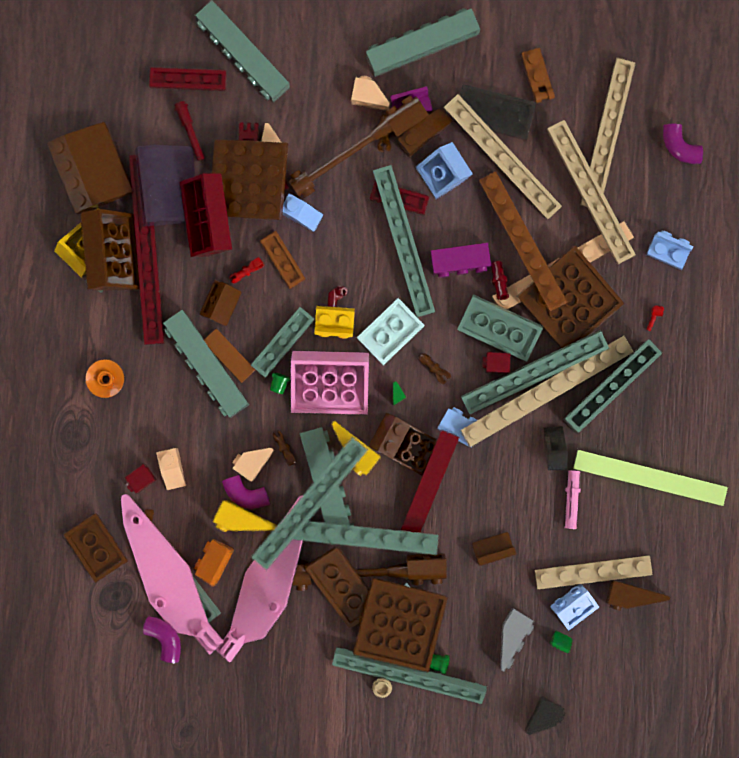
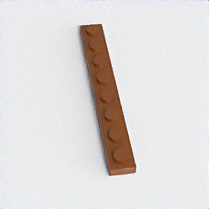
M497 172L480 179L479 182L549 311L567 303Z

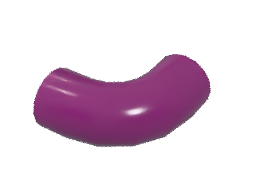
M681 124L663 125L665 147L671 156L680 162L701 164L703 159L702 145L686 143L682 136Z
M240 475L222 481L229 499L239 507L257 509L270 505L265 487L249 490L244 487Z
M148 616L144 624L143 634L160 641L162 648L160 659L168 663L179 662L181 643L176 630L168 622Z

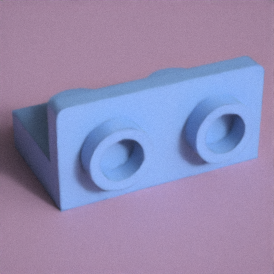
M661 231L654 235L646 255L682 270L693 246L689 245L690 242L685 239L679 238L677 240L672 237L671 233Z
M579 584L562 598L557 599L551 605V608L569 631L598 609L599 606L586 588Z

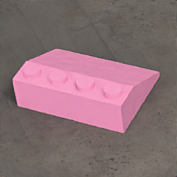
M292 351L291 413L368 415L369 353Z

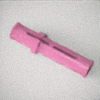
M568 470V485L565 488L567 502L564 527L567 529H577L578 495L581 492L579 488L580 471Z

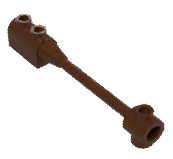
M410 95L401 101L403 105L399 108L393 106L385 112L387 116L369 135L309 175H307L305 170L303 172L297 170L291 174L289 183L297 195L304 199L315 192L313 188L315 186L312 181L372 141L378 140L391 132L398 137L428 117L429 114L417 97L412 98Z
M445 553L437 555H407V563L388 568L355 569L360 577L388 576L407 579L408 581L412 580L413 585H422L423 580H431L432 584H441L443 579H447ZM297 561L292 586H296V590H307L308 585H311L312 578L305 570L308 561Z

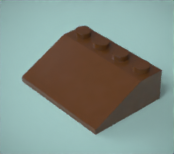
M105 122L65 134L47 143L75 213L81 214L82 212L96 210L134 192Z
M103 209L82 212L81 226L88 290H140L134 214Z

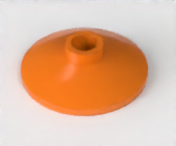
M99 360L93 363L86 373V385L95 396L109 398L116 395L123 387L124 373L121 367L111 360ZM109 376V382L104 383L103 377Z

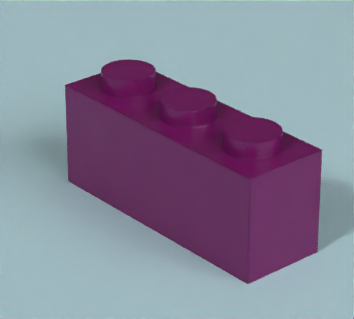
M488 243L431 250L430 252L433 276L438 275V278L449 277V273L456 272L457 275H465L470 270H476V273L486 272L487 268L491 267Z

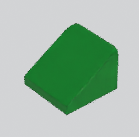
M396 381L393 383V406L406 398Z
M555 631L550 645L568 654L571 650L572 638Z

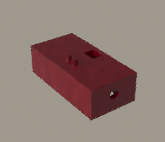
M221 173L200 174L180 181L191 257L212 256L232 250Z

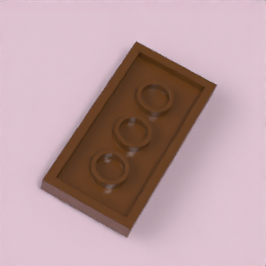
M335 546L306 565L305 570L350 629L362 620L369 588L340 548Z

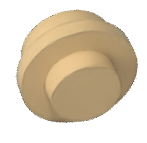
M379 678L373 683V692L378 697H387L392 691L390 681L385 678Z

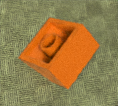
M215 539L211 542L208 541L203 549V552H205L203 559L199 558L194 567L197 570L195 575L210 585L215 586L235 549Z

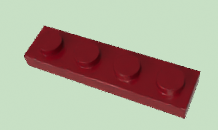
M150 67L149 87L226 91L227 72L226 70Z

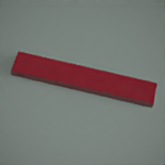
M443 429L441 430L400 531L421 533L460 436Z

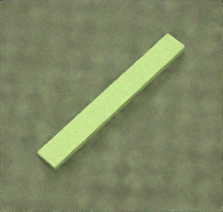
M577 450L573 469L721 506L724 505L728 488Z

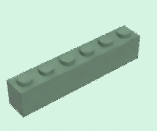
M213 0L195 15L198 27L203 32L207 30L211 41L215 45L220 44L223 48L221 50L228 59L233 58L236 62L234 64L241 73L243 71L246 72L249 82L253 86H259L261 89L260 93L266 100L270 98L274 102L290 88L289 82Z
M464 8L457 11L454 16L440 18L437 23L424 24L417 31L409 30L400 38L392 37L386 40L385 44L380 46L379 44L372 45L366 51V57L374 76H377L476 36L480 32V27L472 8L469 10Z
M181 310L164 322L166 327L163 330L169 338L173 337L177 343L174 345L179 353H185L188 358L185 360L191 369L195 368L199 373L196 377L202 385L206 383L210 389L207 393L213 401L217 399L220 403L218 408L224 417L228 415L231 418L246 408L249 403L214 353L209 349L186 313Z
M649 339L646 340L579 403L563 421L575 433H579L651 365L662 352Z
M322 427L300 433L313 482L320 477L332 460L335 459L333 449H329L327 442L330 441L328 431H323ZM338 485L320 507L325 523L354 526V523H350L348 516L351 515L349 505H344L343 497H346L343 486Z

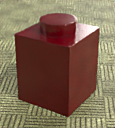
M487 352L486 357L482 358V368H485V373H510L511 353Z
M143 464L125 477L127 480L125 485L131 492L139 493L157 479L148 466Z

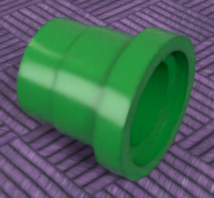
M273 372L270 390L283 394L291 378Z
M433 654L430 668L441 671V674H446L450 655Z

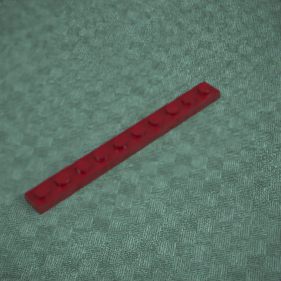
M130 155L129 162L131 186L134 191L132 192L144 345L164 344L149 155Z

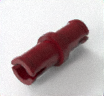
M494 261L491 263L492 284L495 285L497 299L506 300L509 298L506 285L508 280L504 275L502 262Z

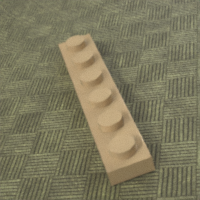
M649 555L535 570L537 589L652 575Z

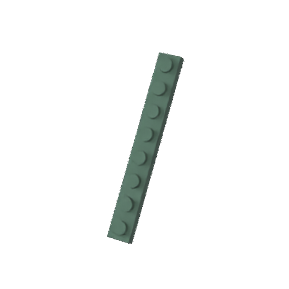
M392 165L373 170L416 317L434 313L435 309Z
M599 330L462 395L461 398L469 414H472L609 349L602 331Z
M352 437L255 552L252 558L267 570L368 449Z
M308 521L293 539L437 555L439 535Z
M337 647L332 663L333 666L482 704L487 690V686L354 655L353 651Z

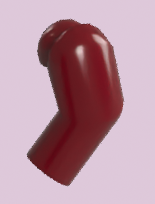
M337 286L328 293L327 307H337V301L348 293L345 286Z

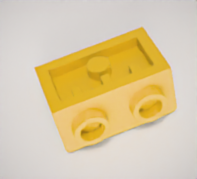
M316 306L314 334L321 337L338 336L342 339L353 337L355 309Z

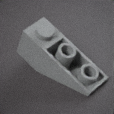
M511 608L502 624L500 669L502 671L512 666L514 662L513 655L516 651L519 652L524 645L523 638L525 635L529 636L534 628V625H532L533 620L514 608Z

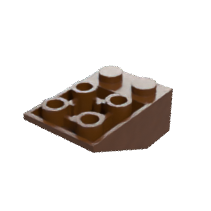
M386 413L368 447L423 476L437 440L401 419Z

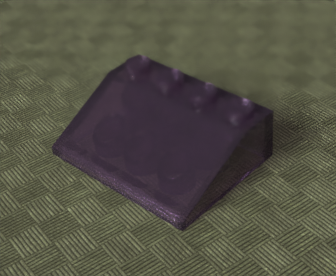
M137 146L135 156L143 226L186 223L180 181L195 176L192 146Z

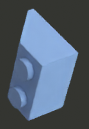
M453 142L439 147L416 166L436 199L472 175L471 170Z

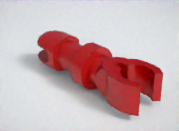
M260 257L249 263L248 266L244 265L237 273L231 274L229 279H233L231 283H237L241 278L246 275L250 276L251 272L259 270L265 265Z

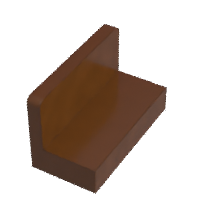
M214 280L199 315L227 326L241 291L223 282Z
M508 532L472 543L479 566L517 555Z

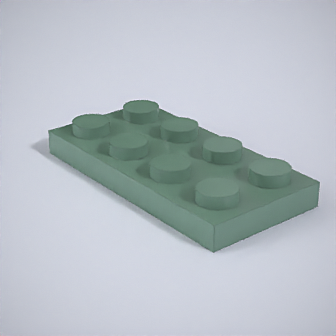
M473 294L457 330L502 351L511 353V355L527 362L543 326Z

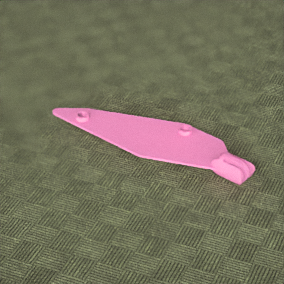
M128 494L122 495L123 525L150 604L177 633L194 636L204 649L211 654L224 641L207 621L189 566Z
M300 496V497L297 499V501L294 503V505H293L292 508L289 510V512L293 509V507L298 503V501H299L303 496ZM293 539L267 570L254 560L245 572L230 631L223 639L224 642L216 649L228 662L234 659L244 643L263 639L285 609L303 540Z

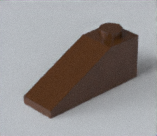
M440 107L399 137L397 144L410 158L453 121Z
M611 580L606 603L610 604L609 608L621 611V608L629 609L669 601L670 596Z

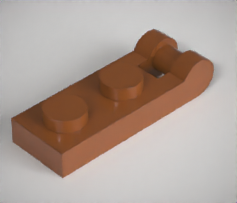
M540 48L522 52L521 57L535 102L540 103L543 99L547 98L549 100L554 99V91L551 87ZM545 87V91L540 93L538 88Z

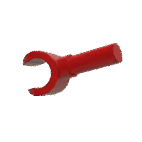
M652 307L651 319L646 330L651 331L656 316H663L664 307Z

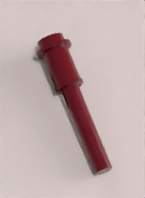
M185 101L175 104L174 111H177L181 125L186 129L197 161H201L205 158L192 126L193 120L187 108L189 105Z

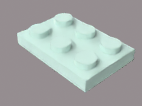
M398 298L357 339L384 365L425 325Z

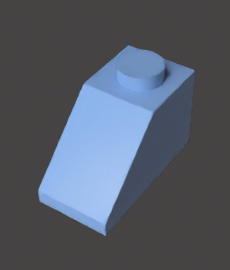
M288 194L283 203L284 216L313 232L315 231L323 214L291 194Z

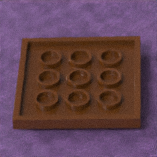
M215 139L212 174L221 173L227 217L282 220L288 143Z
M575 245L549 267L567 303L549 311L534 282L517 295V298L560 348L588 336L624 304Z
M372 578L353 654L429 672L448 596Z

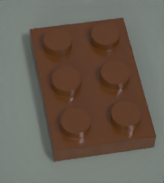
M97 513L64 534L95 583L128 562V559Z

